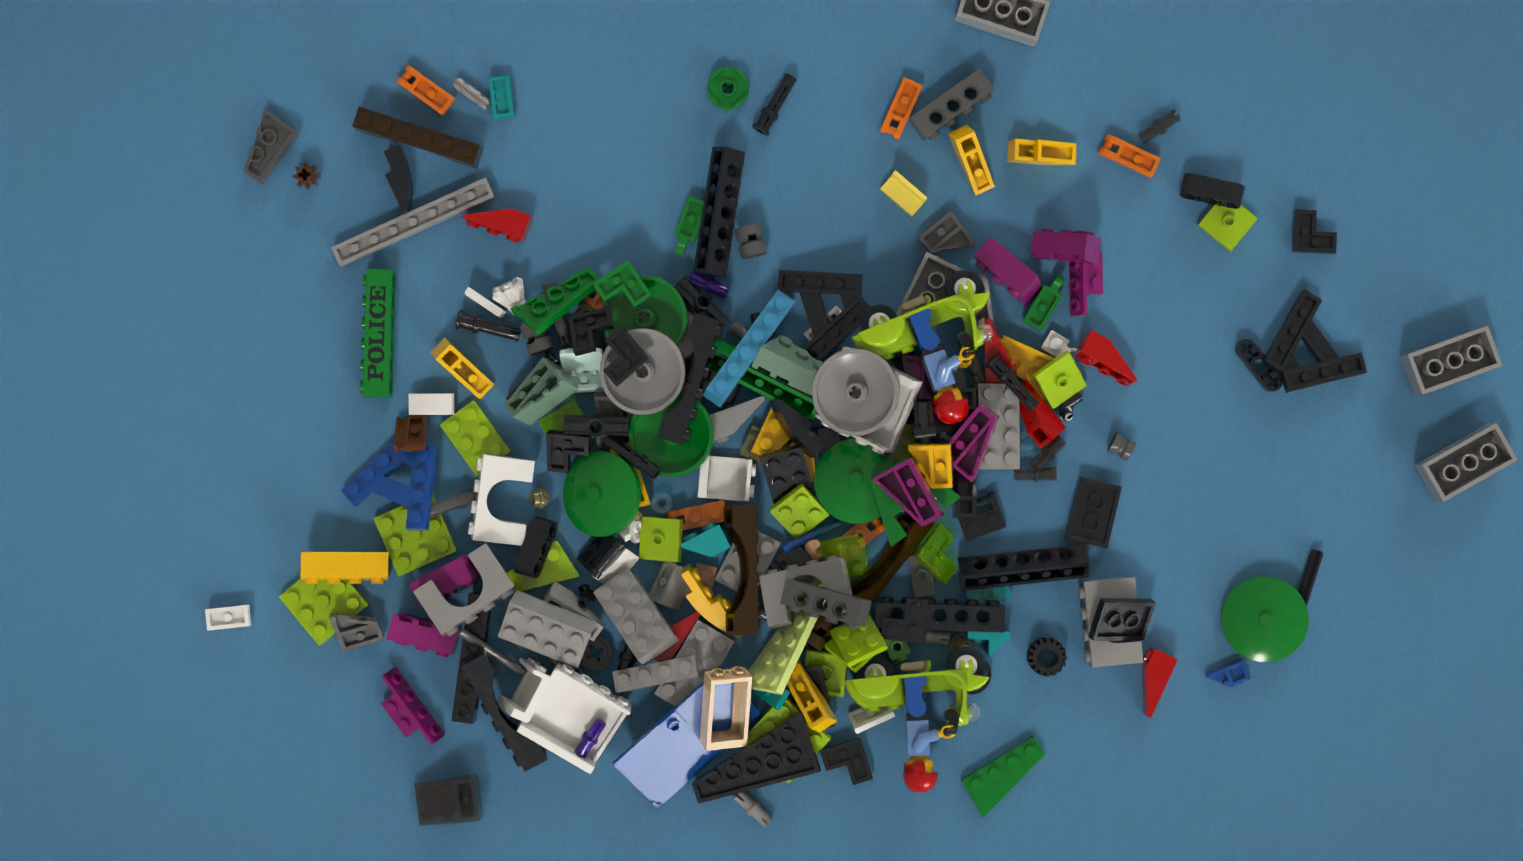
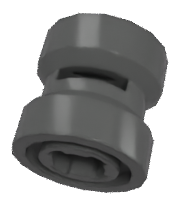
M1116 433L1107 448V452L1111 454L1116 453L1121 459L1127 461L1135 448L1136 442L1123 438V435Z

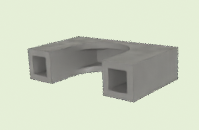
M486 543L468 554L483 580L481 595L471 605L457 607L449 604L432 580L413 591L443 636L448 635L450 637L459 630L458 627L465 622L470 624L478 618V613L483 610L487 612L495 607L496 604L494 602L500 598L505 600L514 594L513 590L516 586Z
M838 555L826 557V561L818 562V560H811L805 562V566L789 565L783 571L778 572L777 569L765 571V575L759 576L768 627L778 628L791 625L794 622L792 611L787 610L788 606L780 604L786 578L801 580L807 577H815L822 582L825 588L852 595L846 560L841 557L839 558ZM845 605L842 608V613L847 611Z
M1135 577L1081 581V586H1078L1079 598L1083 599L1080 615L1081 620H1085V628L1082 629L1083 641H1087V650H1084L1085 662H1089L1091 667L1143 663L1142 642L1139 640L1119 642L1092 641L1088 637L1100 598L1137 599Z

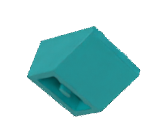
M714 522L702 528L704 532L698 536L694 532L684 537L685 542L681 544L684 549L709 557H713L732 547L721 525L716 526Z

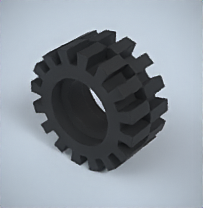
M1041 637L1036 639L1033 644H1030L1029 651L1027 650V662H1029L1030 668L1037 674L1046 677L1057 675L1056 673L1062 671L1063 666L1065 667V660H1067L1066 650L1057 640L1050 637ZM1046 648L1051 649L1055 654L1054 661L1049 665H1043L1039 661V653Z

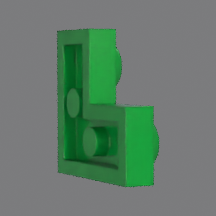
M629 260L593 283L604 302H607L623 291L634 308L652 297V294Z

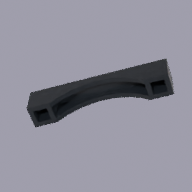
M694 313L688 332L694 351L693 378L681 402L672 411L663 416L657 435L658 438L680 445H685V441L689 442L692 430L689 428L691 422L696 420L698 414L696 405L698 400H702L705 391L702 385L704 379L708 380L711 368L708 367L710 359L715 358L717 347H715L716 339H720L723 332L721 321Z
M958 388L962 398L968 399L969 411L962 421L952 424V437L977 408L976 388ZM952 466V490L960 496L957 501L952 503V517H977L975 480L970 482Z
M483 647L461 659V668L459 670L465 680L469 679L471 682L470 688L475 697H480L483 702L481 703L483 711L486 715H491L493 719L491 721L496 732L500 731L504 737L502 741L505 747L513 751V759L518 767L522 766L526 772L548 760L546 749L518 733V726L500 708L493 689L495 666L485 648Z

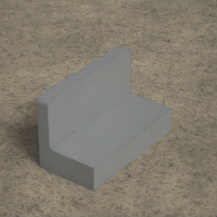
M663 562L649 593L652 600L669 608L679 609L689 587L681 576L682 566L674 562Z

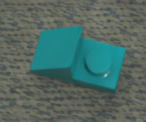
M1004 629V633L966 631V637L971 639L972 643H984V640H987L986 654L988 657L1011 636L1009 629Z

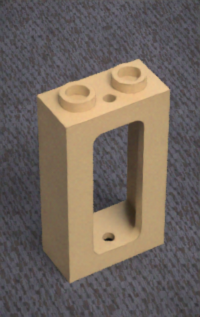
M736 666L732 669L715 668L712 671H704L700 742L706 751L747 746L752 676L745 667ZM734 683L731 727L729 730L713 732L715 684Z

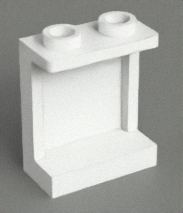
M708 456L706 461L700 466L698 498L749 502V497H754L755 485H750L751 476L755 477L756 464H752V459Z
M520 657L519 662L527 668L526 674L522 677L511 699L500 695L497 702L511 717L529 723L552 677L546 672L547 668L539 665L540 662L530 657L526 660Z

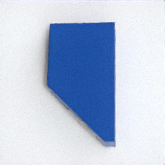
M1243 659L1205 674L1207 678L1229 687L1251 679Z

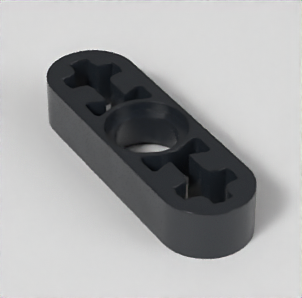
M1240 340L1235 346V352L1264 390L1268 392L1279 390L1283 383L1279 373L1265 363L1262 371H1256L1253 368V363L1257 359L1263 361L1264 354L1252 340ZM1242 344L1250 346L1248 351L1251 355L1255 354V352L1257 354V356L1251 358L1249 362L1247 358H1250V355L1247 352H1241V350L1243 349ZM1268 369L1270 370V373H1267L1268 377L1271 379H1276V381L1274 382V384L1276 385L1275 387L1267 385V383H1269V380L1266 376H1263L1262 378L1260 377V375L1265 374L1268 371Z

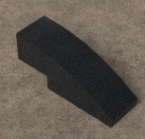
M400 145L384 151L392 169L385 176L402 212L406 214L411 211L412 179L404 150Z
M776 399L772 401L770 405L774 415L790 440L795 445L801 444L802 451L810 458L818 456L826 441L809 430L813 422L782 400Z

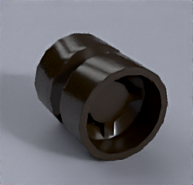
M819 615L806 644L821 652L826 644L825 637L830 636V630L836 626L831 622L825 621V618Z

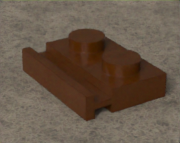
M427 415L406 416V419L396 417L393 446L395 453H398V450H404L405 452L426 450L429 421Z

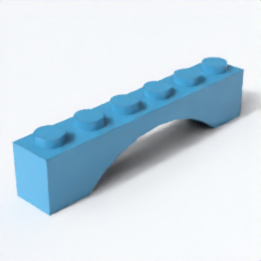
M776 291L704 392V397L718 407H722L756 358L761 346L767 343L791 311L795 303L794 300L781 291Z

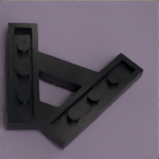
M779 270L778 290L781 292L800 293L814 336L802 349H805L816 360L822 361L860 326L863 313L870 308V305L861 296L862 274ZM821 294L841 296L845 309L831 322L829 321Z
M1305 289L1300 292L1262 361L1280 373L1285 393L1367 373L1362 352L1339 357L1313 323L1312 318L1322 300ZM1300 340L1304 342L1319 363L1304 367L1299 366L1292 354Z

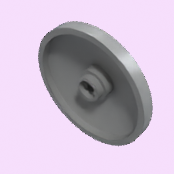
M647 328L629 330L627 332L650 359L616 387L603 371L619 357L608 345L600 362L601 384L608 398L622 410L639 415L656 413L671 405L681 393L686 378L685 360L679 347L667 335Z
M863 349L843 350L829 357L819 368L812 388L813 403L822 421L834 431L849 436L867 435L887 424L896 411L900 394L898 379L890 364L878 354Z

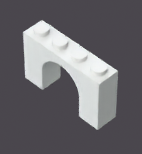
M482 454L481 458L477 459L476 471H479L478 480L475 479L473 492H477L476 501L472 500L470 513H474L473 522H469L468 534L471 535L472 540L522 546L525 539L526 524L499 520L493 517L487 508V495L496 483L503 480L532 482L534 460Z

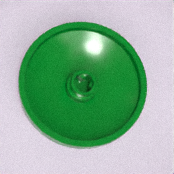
M640 276L652 297L634 308L623 291L604 303L603 308L610 306L614 329L604 331L606 338L620 326H623L627 331L647 328L667 335L678 346L686 332L688 315L683 298L671 284L658 277Z
M680 393L676 400L667 408L652 414H634L630 422V447L640 454H645L648 457L647 459L661 467L659 476L680 477L692 473L706 461L713 448L715 437L713 421L707 409L699 401L696 405L698 409L697 418L691 422L689 428L692 430L689 442L685 441V445H680L657 437L663 416L672 411L685 396L684 393Z
M856 438L838 442L823 454L815 470L814 487L819 502L831 516L850 524H864L881 517L871 485L872 479L885 472L896 462L890 453L878 454L872 450V446L868 444L867 446L855 442Z
M606 451L589 453V456H583L577 460L569 470L563 488L564 507L570 521L583 533L595 537L613 536L626 529L634 520L641 502L640 480L631 463L619 454Z
M1261 576L1247 579L1232 589L1222 606L1221 625L1227 641L1239 654L1258 662H1273L1286 658L1299 648L1308 631L1309 614L1302 596L1293 586L1277 578Z

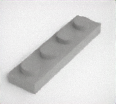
M696 655L612 672L616 693L700 677Z

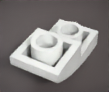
M454 393L408 394L409 415H454Z
M624 547L622 551H618L603 569L600 578L595 579L604 585L627 567L631 569L639 557Z

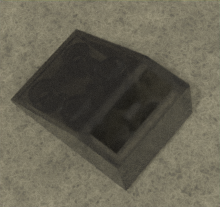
M478 774L414 783L419 825L455 824L482 819L483 809Z

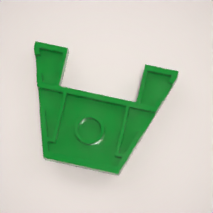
M904 457L902 460L894 464L889 469L897 466L898 464L906 461L909 458ZM872 480L871 485L888 541L893 546L907 536L895 519V516L904 509ZM930 488L944 509L960 498L950 488Z

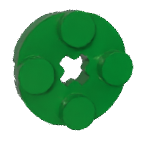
M720 68L713 72L708 80V97L713 105L724 111L737 109L744 104L748 97V80L738 69ZM724 84L728 86L733 85V92L731 94L723 92Z

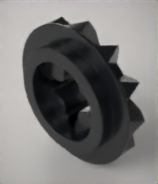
M599 636L596 637L594 642L590 640L581 661L582 665L591 670H600L606 667L612 658L610 643L605 638ZM591 644L595 649L603 648L599 653L600 661L595 656L587 657L592 652Z

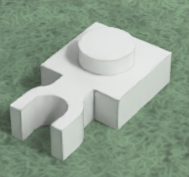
M1050 330L1040 347L1041 350L1055 358L1064 351H1077L1076 348L1067 347L1070 340L1053 330Z

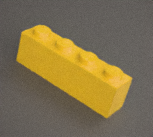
M301 552L300 578L305 580V584H318V580H327V584H340V580H349V584H362V580H371V584H384V580H388V552Z

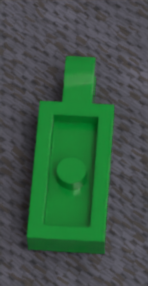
M688 196L674 237L679 238L675 254L684 256L688 242L695 243L700 230L704 201Z
M1057 275L1050 287L1045 284L1042 286L1022 322L1039 332L1042 331L1063 296L1058 293V290L1063 284L1064 278Z

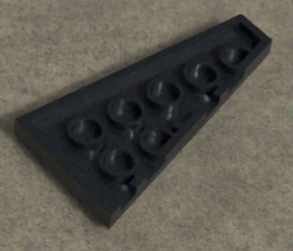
M801 710L694 780L692 786L698 804L819 773L821 768Z

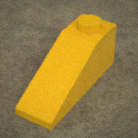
M965 125L948 133L954 151L974 194L978 195L994 188L995 186L975 131L968 125Z
M445 337L430 352L436 361L477 398L481 399L495 385Z
M800 663L796 664L787 686L810 728L817 732H822L837 722V719Z

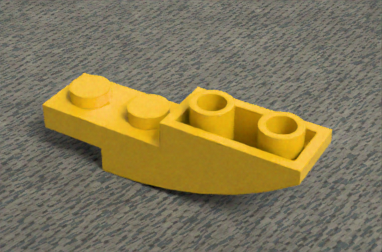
M691 564L686 565L681 572V576L689 586L685 597L707 621L726 632L725 614L731 607L730 602L726 598L723 599L721 594L713 598L712 590L708 585H704L698 569L693 568Z

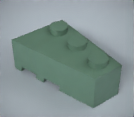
M780 335L761 346L751 367L758 369L760 366L771 372L769 376L776 378L778 375L789 381L787 385L812 397L813 382L823 362L816 360L805 349L793 344L788 337Z
M542 357L504 406L514 418L532 425L579 388L559 364Z

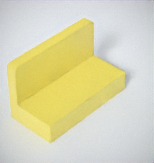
M896 170L880 188L885 195L911 217L927 199L922 192Z

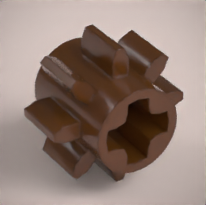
M304 162L303 167H295L297 174L293 175V178L299 180L297 186L302 187L305 184L308 190H310V185L315 184L318 186L316 180L321 175L314 172L317 168L315 165L309 168L308 164ZM307 172L310 173L311 176H308L307 180H305L303 176H306Z

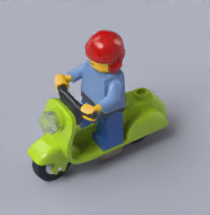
M969 270L957 271L950 276L945 287L947 298L931 303L929 295H925V297L924 295L902 304V315L899 317L893 309L886 305L871 306L861 317L860 326L862 332L851 338L858 349L874 352L886 361L895 358L894 354L902 351V354L913 351L914 346L917 345L921 352L920 358L933 393L937 392L932 400L934 412L938 419L946 424H955L962 421L969 411L968 399H963L960 390L953 388L955 385L953 373L957 372L959 367H968L975 356L974 350H977L985 341L991 342V337L994 336L989 324L985 325L984 322H980V325L976 326L974 314L983 309L991 293H984L983 281L979 275ZM961 317L964 321L965 332L957 336V345L962 349L960 355H954L947 359L943 344H939V336L933 332L931 327L953 318Z
M963 646L953 651L948 658V670L929 672L931 669L930 661H927V663L925 661L903 663L900 667L901 670L904 672L917 670L919 673L895 675L893 665L888 659L875 655L857 671V679L845 680L850 696L859 706L867 708V712L880 711L882 706H888L889 710L902 709L901 705L903 704L907 705L909 713L906 714L907 746L910 759L904 763L903 779L906 786L913 792L923 793L930 791L937 782L938 772H934L933 761L928 758V755H930V742L940 740V737L952 738L956 735L958 726L968 725V722L977 724V719H981L980 706H975V702H971L970 705L966 704L967 691L979 689L990 677L983 676L986 667L984 656L973 647ZM945 690L955 691V708H946L944 714L948 725L943 726L938 731L937 729L929 731L928 714H925L927 706L923 700L922 693Z

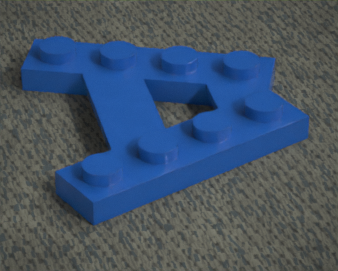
M393 440L341 491L352 505L356 507L372 492L408 508L405 529L409 531L429 530L438 448L436 446H426V450L405 452L404 450H398V453H395ZM402 463L412 466L410 487L389 478Z

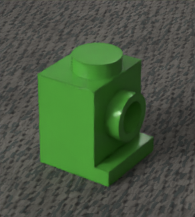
M884 639L887 644L888 655L892 661L896 659L898 663L909 658L907 654L911 650L906 641ZM900 643L901 649L896 651L893 649V645Z

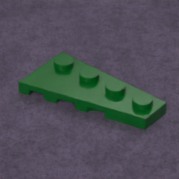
M587 267L565 279L562 285L552 286L546 289L547 292L537 298L533 296L527 299L528 303L520 307L516 305L510 309L519 320L538 336L596 289L593 283L599 280L600 277Z
M1034 736L961 779L983 818L1045 756Z

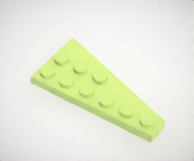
M818 578L811 582V584L824 587ZM806 594L805 597H804V602H805V603L808 602V595H807V594ZM800 610V613L792 611L793 624L779 627L749 668L748 672L752 676L751 689L783 694L817 618L807 616V611Z

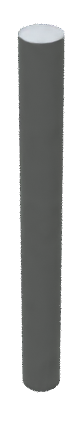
M462 627L457 631V635L479 649L484 647L488 655L521 676L526 674V668Z

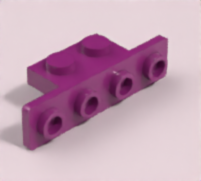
M1085 230L1074 231V233H1081ZM1099 252L1098 264L1069 262L1070 316L1087 315V295H1103L1102 252Z
M396 667L381 676L393 693L381 705L405 737L420 729L428 742L433 745L445 736L441 727Z

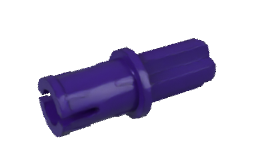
M692 271L688 278L695 286L704 289L706 293L709 291L723 299L726 298L730 290V286L713 280L714 277L708 278Z
M597 718L588 732L583 733L581 742L574 750L577 756L586 758L591 748L598 743L597 738L606 726L604 721Z

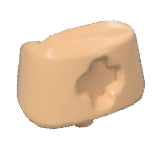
M818 539L810 540L805 544V551L813 560L819 561L823 557L824 551Z

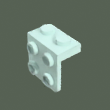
M567 348L559 352L563 370L579 388L574 393L604 392L600 380V362L603 356L601 348H596L595 352L575 356L573 348Z

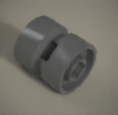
M760 223L746 225L734 230L737 242L741 243L738 247L741 259L754 258L768 253L765 241L761 240L763 232Z
M525 324L520 327L523 338L528 340L526 347L530 356L555 348L552 336L548 335L549 327L538 336Z

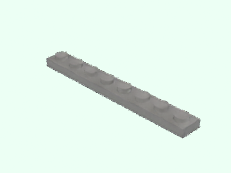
M485 177L331 248L339 266L344 267L492 200L495 196Z

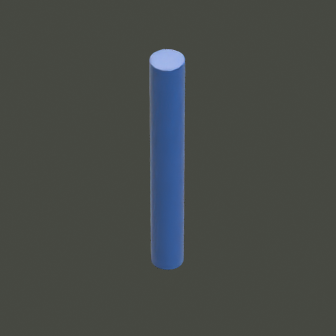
M834 519L782 545V550L784 553H787L841 526V522L838 519Z

